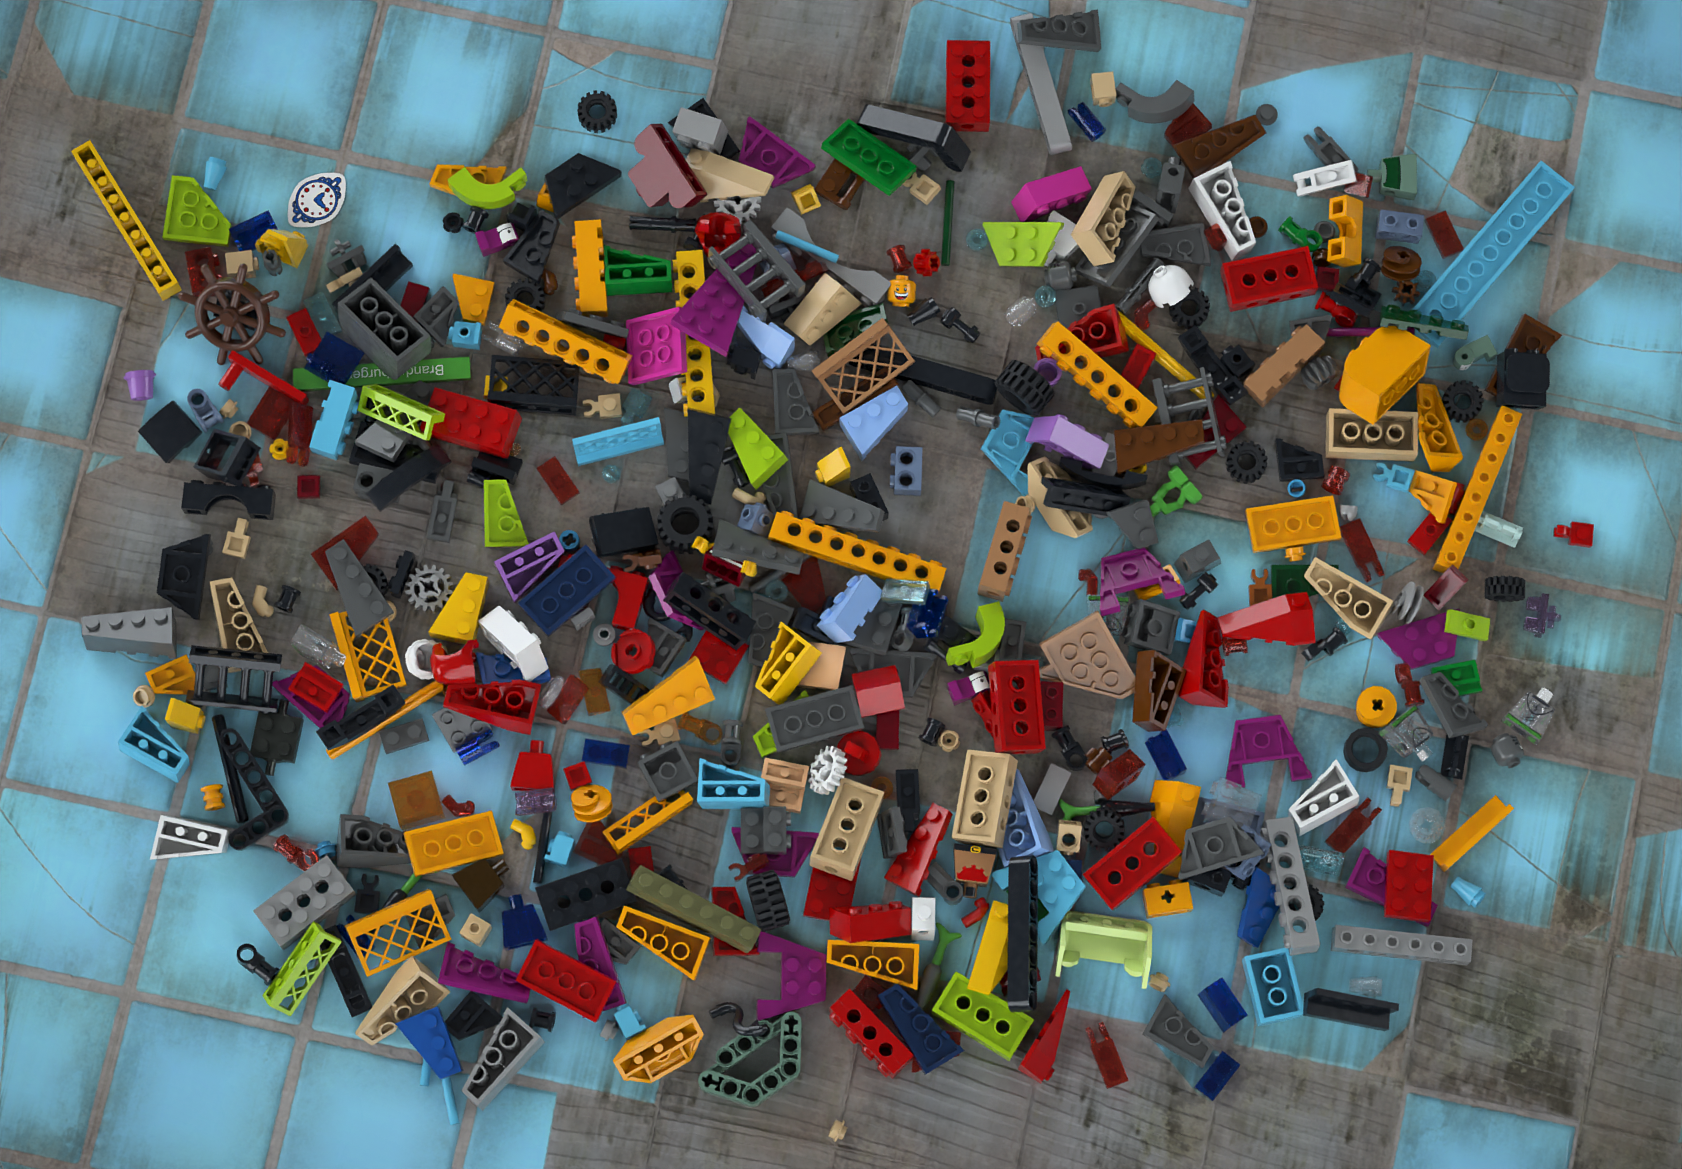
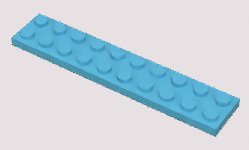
M1540 161L1412 310L1420 311L1422 315L1426 316L1439 315L1444 318L1443 320L1451 322L1454 319L1461 321L1575 187L1543 161ZM1416 330L1437 348L1447 338L1439 336L1434 330L1428 334L1420 333Z

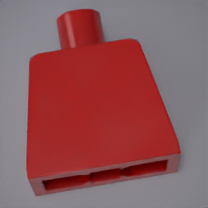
M531 740L530 752H519L510 787L512 791L555 794L553 758L551 754L543 753L544 741Z

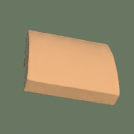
M809 642L822 654L797 686L815 690L816 688L830 691L838 689L846 647Z
M765 758L761 778L765 779L770 786L769 807L786 806V811L800 814L809 766Z

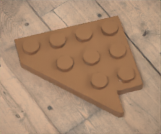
M1098 610L1039 643L1049 661L1048 664L1039 668L1040 678L1054 682H1063L1065 685L1119 699H1124L1135 692L1136 677Z

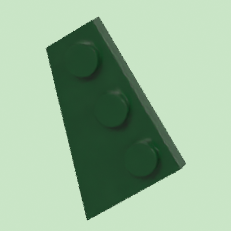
M880 303L853 311L825 333L823 338L828 358L881 318H884L888 323L884 304Z
M1271 565L1272 599L1286 594L1307 592L1308 597L1319 594L1304 577L1310 565ZM1330 565L1339 570V565Z

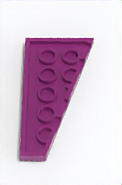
M747 244L724 261L731 269H734L754 255L756 248L752 244ZM758 263L738 276L745 285L751 283ZM716 269L671 319V325L727 357L745 301L721 272Z

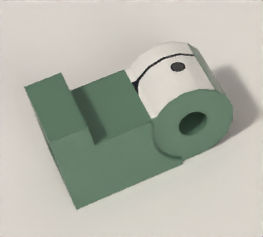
M1486 335L1459 348L1453 357V365L1459 370H1466L1472 363L1482 358H1485L1487 363L1494 360L1498 353L1490 338Z

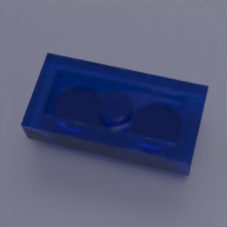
M585 738L582 762L627 769L630 745Z
M1222 1051L1194 1088L1210 1101H1213L1240 1067V1064Z

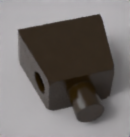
M483 858L452 874V877L477 911L481 912L505 887L499 877L510 869L503 859L490 866L487 860Z

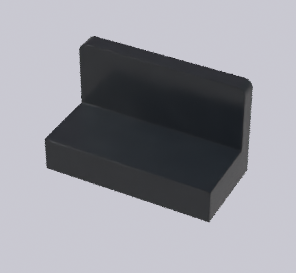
M479 451L477 458H473L471 467L475 471L487 476L493 475L495 479H506L507 483L514 485L523 460L511 455L506 459Z

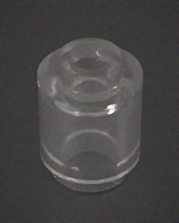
M1023 296L1009 306L1004 315L1013 327L1021 326L1037 314L1036 309L1038 306L1031 297Z

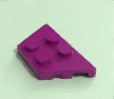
M749 116L747 118L739 163L773 175L774 180L770 186L771 188L778 187L816 168L814 163Z
M672 550L662 558V563H659L658 567L649 575L652 588L656 592L667 617L702 631L704 628L663 601L672 582L683 572Z
M1447 612L1377 634V637L1383 640L1410 670L1455 656L1457 635L1444 632Z
M314 665L315 668L326 673L318 665ZM297 673L291 674L290 677L280 681H273L272 686L319 728L334 720L338 722L345 717L351 695L344 688L341 689L328 713L288 691Z
M732 827V834L741 853V828ZM786 831V834H791V848H786V854L741 855L749 875L774 870L779 877L795 878L816 843L819 833Z

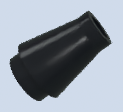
M930 297L928 299L925 298L907 316L913 326L937 317V314L941 311L933 298Z

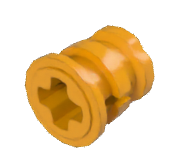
M213 784L200 788V791L205 794L203 797V802H206L205 811H214L225 807V803L222 802L224 798L223 793H220V789L223 788L222 784Z

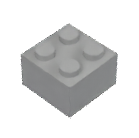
M681 107L672 132L684 148L691 149L696 147L703 151L720 155L729 130L721 119Z

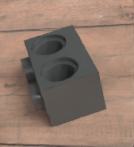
M359 463L353 486L355 494H358L359 498L370 500L366 494L393 470ZM365 479L373 480V484L371 486H362V483ZM398 496V500L394 503H399L400 496Z

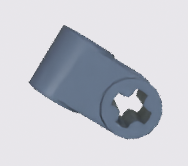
M193 389L189 392L187 396L188 404L205 433L219 422L221 424L224 423L218 410L203 390ZM201 396L204 398L202 404H193V400L196 397Z

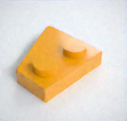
M453 273L452 277L463 321L469 323L479 322L485 326L495 283Z
M1415 470L1409 492L1421 501L1422 506L1429 510L1439 523L1445 524L1457 482Z
M187 654L145 673L155 694L187 695L188 690H194L195 671L191 663H189Z

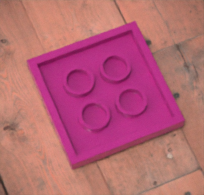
M682 307L626 320V328L629 329L627 353L633 355L628 366V384L638 385L687 372L686 333L671 325V319Z

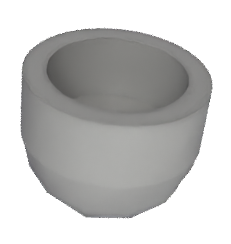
M1340 505V517L1344 521L1354 520L1357 516L1358 506Z

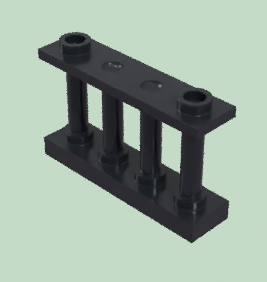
M191 645L189 663L196 665L194 690H188L186 703L196 707L214 706L254 710L264 714L277 712L278 699L271 698L273 673L280 672L282 654ZM206 665L219 667L217 693L203 691ZM229 667L242 670L240 695L226 694ZM253 669L264 671L262 697L249 696L250 674Z

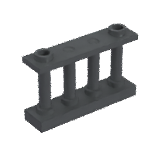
M750 219L743 225V237L719 254L713 246L709 248L708 262L714 269L717 268L748 304L751 314L755 318L759 317L764 322L767 317V307L787 293L793 292L798 298L805 292V283ZM752 244L756 248V253L734 269H731L724 261L745 245ZM766 260L770 265L768 271L748 285H745L740 280L739 275L759 261ZM779 276L784 281V285L759 302L752 292L773 277Z
M1204 367L1200 368V378L1172 385L1165 384L1161 378L1152 380L1162 424L1173 423L1172 418L1176 414L1208 407L1210 419L1204 420L1203 426L1204 430L1213 428L1215 440L1205 442L1180 453L1176 452L1168 455L1172 467L1174 465L1182 467L1181 460L1185 456L1217 449L1221 457L1225 456L1224 449H1227L1225 436L1220 434L1210 387L1214 386L1211 373H1207ZM1200 386L1204 387L1206 398L1176 406L1169 405L1168 397L1172 393Z

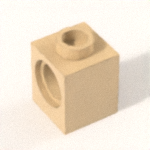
M1113 71L1091 74L1090 85L1093 106H1111L1116 100Z
M252 250L225 253L228 277L236 278L239 265L246 264L248 269L245 279L256 278V270H259L258 257H254Z
M1059 820L1056 850L1060 851L1061 854L1074 855V852L1079 853L1082 831L1081 822ZM1065 834H1073L1075 836L1074 841L1065 843L1062 840Z
M470 913L459 933L461 937L481 948L491 932L492 926Z

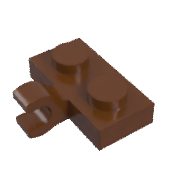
M660 548L638 551V554H624L622 556L623 560H632L631 566L624 567V570L627 572L633 571L638 564L644 566L645 569L658 567V564L662 563Z

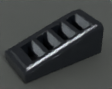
M613 664L607 667L598 681L599 684L630 704L650 691L646 686ZM616 673L617 675L615 676L613 681L609 683L613 675ZM621 678H624V681L619 687V689L616 688ZM629 683H631L632 686L630 687L628 692L626 694L623 693L629 685ZM639 688L640 691L633 700L631 696L633 695L635 690Z

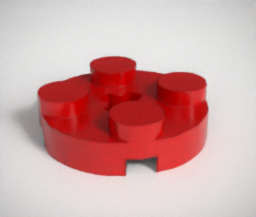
M629 629L619 635L621 638L617 643L614 642L611 649V658L617 667L628 674H638L653 666L656 648L650 635L639 629ZM633 647L637 649V653L634 656L629 655V652L633 651Z

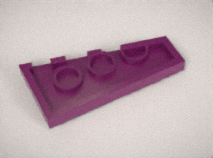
M1363 847L1345 888L1384 906L1387 864L1380 859H1376L1367 848ZM1433 901L1431 903V920L1438 906ZM1415 921L1425 927H1428L1430 924V922L1426 923Z
M598 916L574 924L578 961L618 981L603 1011L626 1004L627 1002Z
M447 942L438 979L439 984L527 1004L531 989L515 981L518 973L507 968L504 970L494 965V962L487 959L483 961L474 957V953L468 950L463 952L455 948L454 944Z

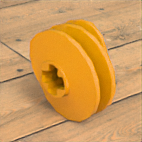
M1382 686L1366 688L1359 695L1356 702V715L1359 721L1371 728H1381L1389 724L1397 711V702L1394 695ZM1376 703L1380 705L1377 711L1372 708Z
M585 785L577 788L571 794L572 808L575 811L574 816L579 821H599L607 817L612 811L611 793L603 786Z

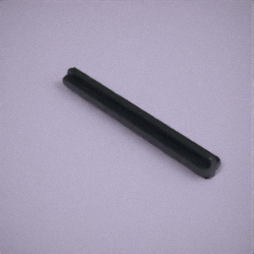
M222 714L212 717V722L237 823H244L249 818L238 772L219 740L221 732L227 729L225 718ZM229 734L224 738V742L227 745H231Z

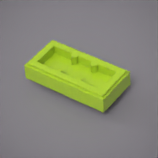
M1450 609L1447 610L1444 632L1487 641L1490 618Z

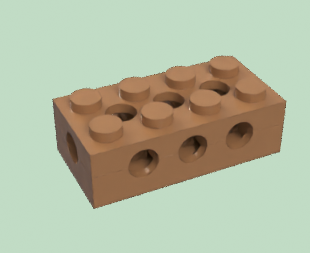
M1007 501L1003 502L979 583L978 595L1002 602L1005 596L1009 597L1014 580L1010 576L1016 575L1020 560L1016 556L1017 554H1022L1026 537L1022 535L1023 533L1028 534L1032 516L1028 515L1030 508Z

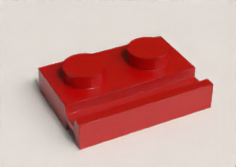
M304 662L303 667L297 673L288 691L328 713L339 692L343 689L344 684Z

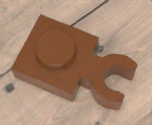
M1255 569L1251 571L1250 577L1255 584L1248 586L1249 606L1272 599V584H1265L1268 578L1267 569L1263 570L1262 578L1256 576Z

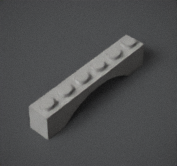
M788 207L771 226L772 238L776 242L789 246V250L794 255L804 257L813 269L817 270L819 268L852 295L854 294L859 297V301L864 306L870 307L880 304L886 298L891 282L876 271L850 269L776 239V233L780 230L815 245L807 231L805 220Z

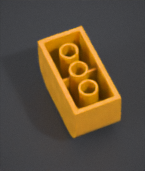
M1397 326L1377 329L1369 337H1365L1356 350H1351L1346 358L1339 391L1341 403L1347 409L1374 425L1425 375L1431 345L1407 330L1398 329Z

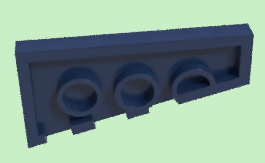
M898 984L877 996L924 1075L965 1051Z

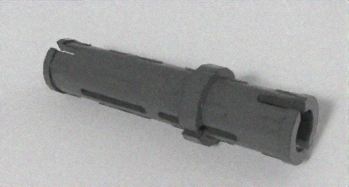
M1154 257L1153 261L1134 284L1125 290V295L1115 305L1117 310L1123 315H1126L1135 302L1140 301L1141 295L1147 289L1154 271L1160 266H1165L1160 259ZM1150 272H1152V273L1150 274V276H1149V277L1145 280V282L1142 284V282L1144 281V279L1149 275Z

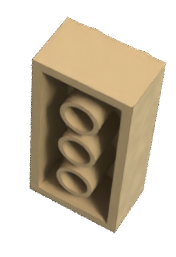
M1329 408L1326 414L1325 458L1414 462L1418 455V412L1387 411L1374 425L1349 409Z

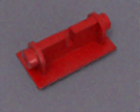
M987 690L983 693L980 692L971 701L974 710L982 718L986 730L994 739L991 698Z

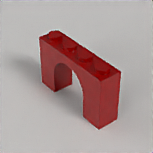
M568 554V556L562 555L558 568L571 558L573 554ZM611 565L610 568H607L616 577L611 584L617 589L619 594L612 621L613 628L624 631L636 629L649 584L648 578L645 577L644 573L638 571L628 573L624 572V569L619 566Z

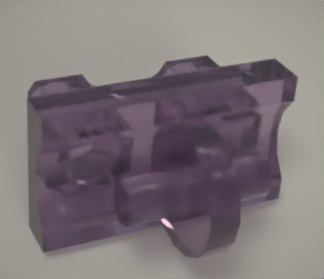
M1542 593L1540 597L1532 596L1526 600V610L1537 611L1536 618H1525L1523 630L1534 633V637L1541 638L1542 634L1545 633L1546 621H1548L1547 628L1550 629L1554 628V622L1561 621V615L1555 613L1556 606H1549V612H1547L1549 594Z
M554 788L515 793V815L517 816L552 812L557 809V798L555 797Z

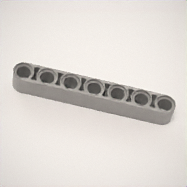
M1032 13L1011 17L1010 24L1047 149L1051 156L1071 151L1072 144L1043 47L1019 44L1017 23L1020 20L1034 18Z

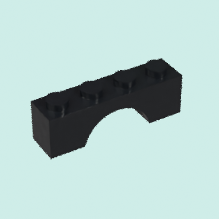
M191 480V483L184 482L181 509L185 514L207 515L216 503L223 500H235L247 508L251 519L273 520L276 494L267 485H257V488L248 487L247 484L243 483L241 486H228L226 483L218 481L213 482V484H204L201 480Z

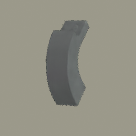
M1178 80L1165 93L1156 97L1142 96L1123 83H1120L1115 88L1118 103L1124 107L1128 106V117L1143 123L1156 124L1171 121L1182 115L1194 102V90Z

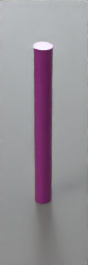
M1381 327L1329 328L1326 337L1370 336ZM1415 327L1407 328L1408 332L1415 335Z

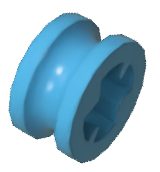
M566 530L559 537L564 551L572 552L579 547L580 540L575 531ZM573 536V540H576L575 543L566 546V542H563V540Z

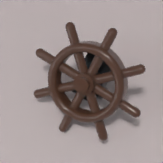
M246 264L239 265L236 278L223 277L219 279L215 278L208 265H202L200 269L208 285L201 291L198 297L185 292H181L178 295L181 301L195 306L197 326L186 331V338L192 339L202 334L211 344L218 347L217 363L219 365L225 364L227 353L232 350L235 352L248 350L255 363L258 365L262 364L263 358L255 345L265 336L266 332L278 337L286 335L284 329L270 324V311L267 303L277 299L279 292L273 290L262 295L255 286L245 281L248 269ZM212 293L217 297L216 304L208 301ZM207 310L213 312V316L216 318L210 320ZM222 324L225 325L223 334L218 332L215 327ZM233 328L236 329L241 339L231 338ZM245 328L255 331V333L249 336Z

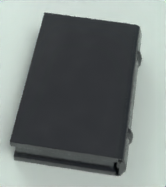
M649 507L606 514L601 513L589 518L598 558L654 549L655 545L659 544Z

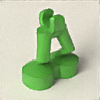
M1174 465L1168 471L1170 482L1163 484L1152 497L1154 502L1150 506L1152 517H1155L1160 512L1167 515L1183 508L1185 500L1195 505L1203 498L1198 489L1188 480L1187 476L1177 465ZM1175 487L1179 488L1181 494L1178 500L1166 504L1163 499L1168 491Z

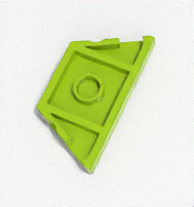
M983 222V227L999 266L1043 267L1048 258V253L1056 243L1054 240L1059 230H1062L1064 227V223Z

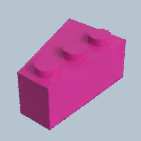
M1080 166L1026 183L1011 203L1020 222H1030L1051 213L1053 210L1056 211L1074 202L1077 204L1084 201L1092 188Z

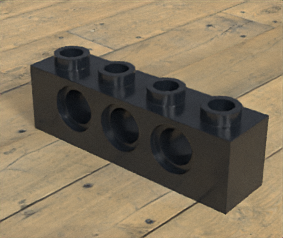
M684 572L672 582L663 599L668 605L736 651L747 641L756 623L746 613L741 612L728 601L722 599L712 590L706 588Z

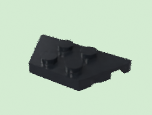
M577 153L547 173L544 181L549 192L550 203L553 206L554 218L556 220L607 187L620 178L622 172L617 168Z
M204 534L162 549L157 594L170 601L174 606L183 610L195 620H200L211 534Z

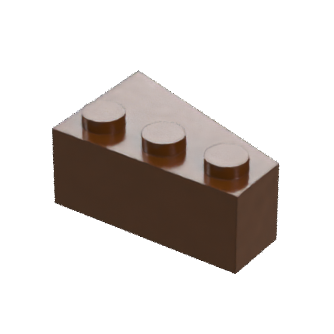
M1155 650L1138 651L1132 722L1148 732L1166 731L1186 669Z

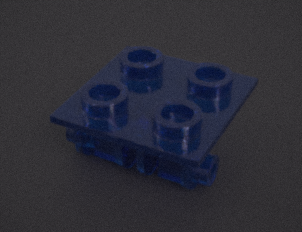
M327 331L314 353H310L307 356L306 361L308 362L304 369L328 383L329 380L346 384L365 353Z

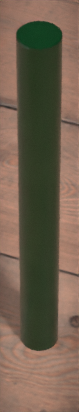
M953 180L946 181L942 266L950 265L955 184Z

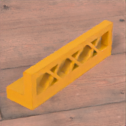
M683 790L678 792L681 797L672 803L666 802L667 798L658 803L654 796L602 833L619 855L692 805L693 798L689 792L685 793ZM652 804L663 805L662 810L655 815L648 814L649 806ZM633 817L644 818V822L636 828L629 827L630 819ZM615 829L626 830V834L617 841L610 835Z
M1495 795L1430 854L1434 855V862L1445 872L1514 808L1510 804L1505 806Z

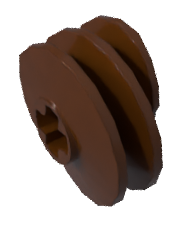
M1390 246L1385 249L1382 259L1383 266H1381V272L1385 277L1396 281H1410L1419 275L1422 260L1418 253L1402 246Z

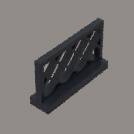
M492 355L488 402L517 411L576 416L580 366L568 364L563 360ZM496 362L506 363L510 368L501 374L495 368ZM521 364H527L532 370L523 376L517 367ZM543 366H550L553 370L547 377L539 371ZM565 368H575V374L569 379L561 373ZM514 371L520 379L511 385L505 376ZM534 373L542 379L535 386L527 380ZM555 375H558L564 381L557 388L549 382ZM500 379L508 387L503 392L493 391L494 385ZM524 382L530 390L526 393H519L515 387ZM546 384L552 392L548 395H541L537 389ZM568 385L573 391V397H564L559 391Z

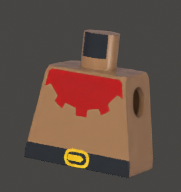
M955 843L953 849L955 881L959 884H964L963 897L976 898L978 886L987 887L997 849Z

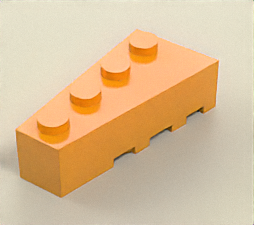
M601 219L574 221L575 235H572L573 249L576 248L577 256H573L574 270L578 269V277H574L575 291L579 290L580 298H576V310L581 311V315L585 317H590V314L608 317Z

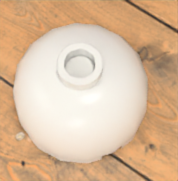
M1176 265L1160 266L1154 271L1148 288L1156 306L1164 308L1163 304L1169 303L1172 306L1185 298L1190 293V284L1193 286L1194 283L1183 268Z

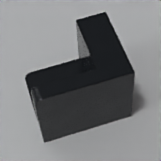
M517 203L513 212H508L506 215L507 222L513 223L516 228L525 232L537 216V210L533 205L528 208Z

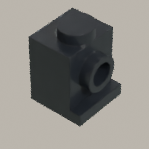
M1230 345L1222 351L1221 362L1232 376H1236L1238 380L1253 370L1255 366L1254 361H1251L1240 345L1236 347ZM1237 356L1240 362H1235L1233 357Z
M735 346L734 352H729L726 365H730L735 373L741 375L749 373L751 379L755 380L761 361V353Z

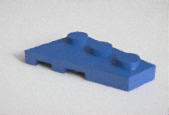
M476 652L483 684H490L492 681L503 683L512 682V680H524L520 668L514 669L510 665L512 660L504 656V654L493 656ZM549 668L531 682L540 684L551 681Z
M1256 866L1252 873L1250 886H1247L1246 894L1248 897L1246 907L1242 909L1237 937L1252 947L1258 948L1279 909V905L1276 906L1274 900L1275 884H1271L1270 876Z
M439 1006L395 1023L440 1079H445L463 1071Z

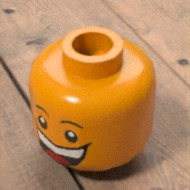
M896 275V279L889 281L891 285L887 291V300L892 303V306L909 307L910 304L915 302L916 283L909 280V276Z

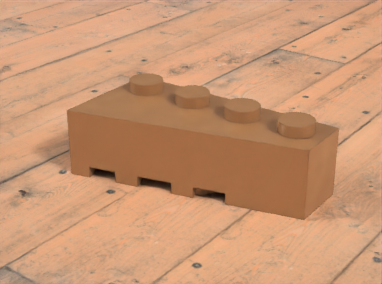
M1307 324L1303 328L1301 326L1296 328L1291 334L1292 338L1287 343L1285 341L1281 343L1275 350L1276 353L1271 358H1266L1261 363L1260 368L1245 379V389L1262 408L1325 347V341Z

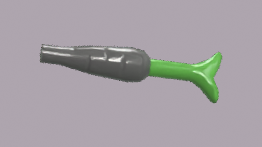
M935 923L939 933V943L932 962L923 971L916 1003L923 1011L941 978L942 970L940 964L948 943L962 937L959 933H949L940 923Z

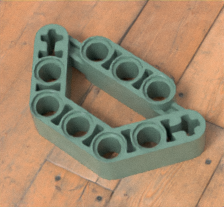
M787 1012L772 1024L769 1021L761 1020L758 1024L764 1025L765 1023L770 1029V1034L767 1037L738 1035L717 1051L716 1064L700 1074L698 1078L700 1089L705 1093L748 1107H756L794 1081L800 1074L801 1017L795 1012ZM789 1018H794V1022L798 1024L793 1027V1035L784 1036V1033L789 1034V1025L785 1024V1022H789ZM781 1033L780 1063L752 1083L723 1074ZM743 1039L751 1042V1048L747 1051H743L738 1047L739 1042ZM787 1041L796 1042L797 1049L793 1052L786 1051L784 1044ZM730 1053L733 1059L730 1063L723 1064L719 1060L720 1055ZM791 1063L796 1066L797 1070L793 1075H787L783 1069L786 1064ZM711 1076L712 1081L718 1084L719 1079H722L720 1092L716 1091V1085L710 1084L709 1087H705L703 1079H708ZM768 1077H775L778 1084L775 1088L765 1086V1080ZM728 1083H733L737 1086V1091L732 1095H728L724 1091V1087ZM750 1090L757 1091L759 1093L758 1100L754 1102L748 1101L746 1099L747 1092Z

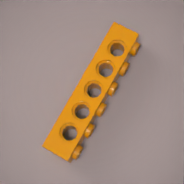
M515 299L508 304L498 327L503 329L505 334L522 338L526 344L543 348L545 353L562 357L566 363L583 367L585 372L602 376L604 381L611 384L620 383L633 357L629 353ZM521 320L529 324V329L522 327ZM540 331H547L549 338L543 337ZM561 339H564L569 343L568 348L562 346L560 342ZM580 349L587 350L589 357L583 356ZM600 359H606L609 362V366L602 365Z
M1059 321L1053 323L1036 343L1041 347L1039 350L1045 356H1051L1057 361L1056 365L1061 370L1071 373L1074 376L1073 380L1080 386L1085 385L1090 390L1089 393L1093 398L1098 401L1101 399L1107 405L1108 411L1114 415L1118 414L1123 418L1122 422L1128 428L1143 427L1158 408ZM1060 343L1066 346L1067 351L1065 354L1060 353L1058 349ZM1077 357L1083 361L1081 369L1075 365ZM1093 372L1099 374L1100 380L1098 383L1092 380ZM1110 386L1116 390L1115 397H1111L1108 393ZM1127 400L1130 401L1133 405V409L1131 412L1127 411L1125 408V402Z

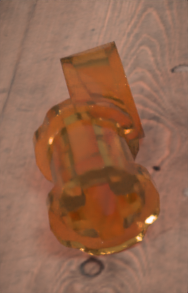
M689 712L683 713L677 727L679 730L685 729L694 733L695 737L704 740L708 745L712 746L719 744L723 738L720 726L704 718L700 720L691 716ZM716 729L719 732V737L715 740H709L706 737L707 731Z

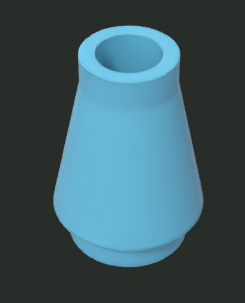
M209 157L205 167L204 188L216 191L227 169L225 167L226 161Z
M1459 876L1451 885V888L1456 891L1469 907L1472 905L1476 908L1486 895L1482 891L1483 888L1465 881Z

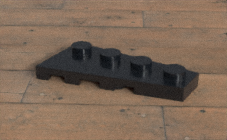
M688 408L689 497L691 498L692 495L697 496V500L702 499L706 504L711 505L732 418Z
M360 422L356 439L370 427L367 423ZM354 442L349 463L359 466V463L394 471L423 451L405 445L396 460L392 462L357 446ZM439 472L434 475L430 474L422 481L436 484Z

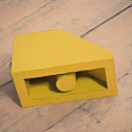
M842 447L837 448L817 462L815 475L819 483L823 482L825 486L829 487L850 478L851 466Z
M171 698L165 720L171 728L198 734L199 728L202 729L206 717L203 715L204 712L201 708Z

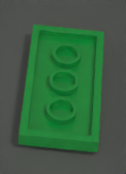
M849 118L821 146L822 150L888 196L894 193L916 172L917 166Z

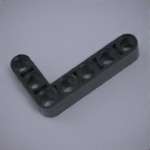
M867 104L856 123L871 134L931 148L948 168L956 172H962L971 153V150L951 126L942 122Z
M228 728L221 732L220 743L263 810V813L234 830L229 836L230 846L235 850L243 851L284 826L289 820V813L240 734L236 730ZM229 733H233L237 737L233 745H227L224 742L225 736ZM241 752H245L249 756L248 762L245 764H238L236 761L237 755ZM253 771H257L261 775L260 781L255 784L250 783L248 780L249 774ZM266 790L271 791L273 794L272 800L268 803H264L260 799L261 793ZM275 810L284 811L285 817L281 822L273 820L272 814ZM256 822H263L265 824V831L262 834L254 833L253 826ZM237 834L245 836L246 842L243 846H236L233 839Z

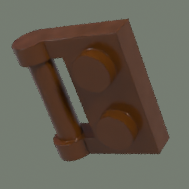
M834 158L815 187V192L843 210H848L851 205L850 201L865 179ZM851 174L856 175L843 198L838 197Z

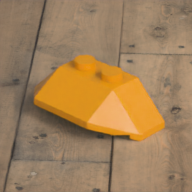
M694 1015L667 1017L628 1039L613 1059V1062L623 1080L653 1083L691 1061L704 1034Z

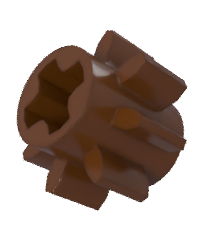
M1397 281L1398 287H1393L1392 292L1396 293L1394 301L1398 300L1402 306L1408 302L1413 305L1415 302L1413 297H1419L1420 292L1416 291L1418 283ZM1402 290H1403V291H1409L1410 293L1408 294V293L1406 292V293L1403 294V293H1402Z
M1102 747L1098 750L1091 748L1085 755L1088 758L1085 765L1096 775L1100 772L1106 774L1113 767L1110 764L1113 757Z

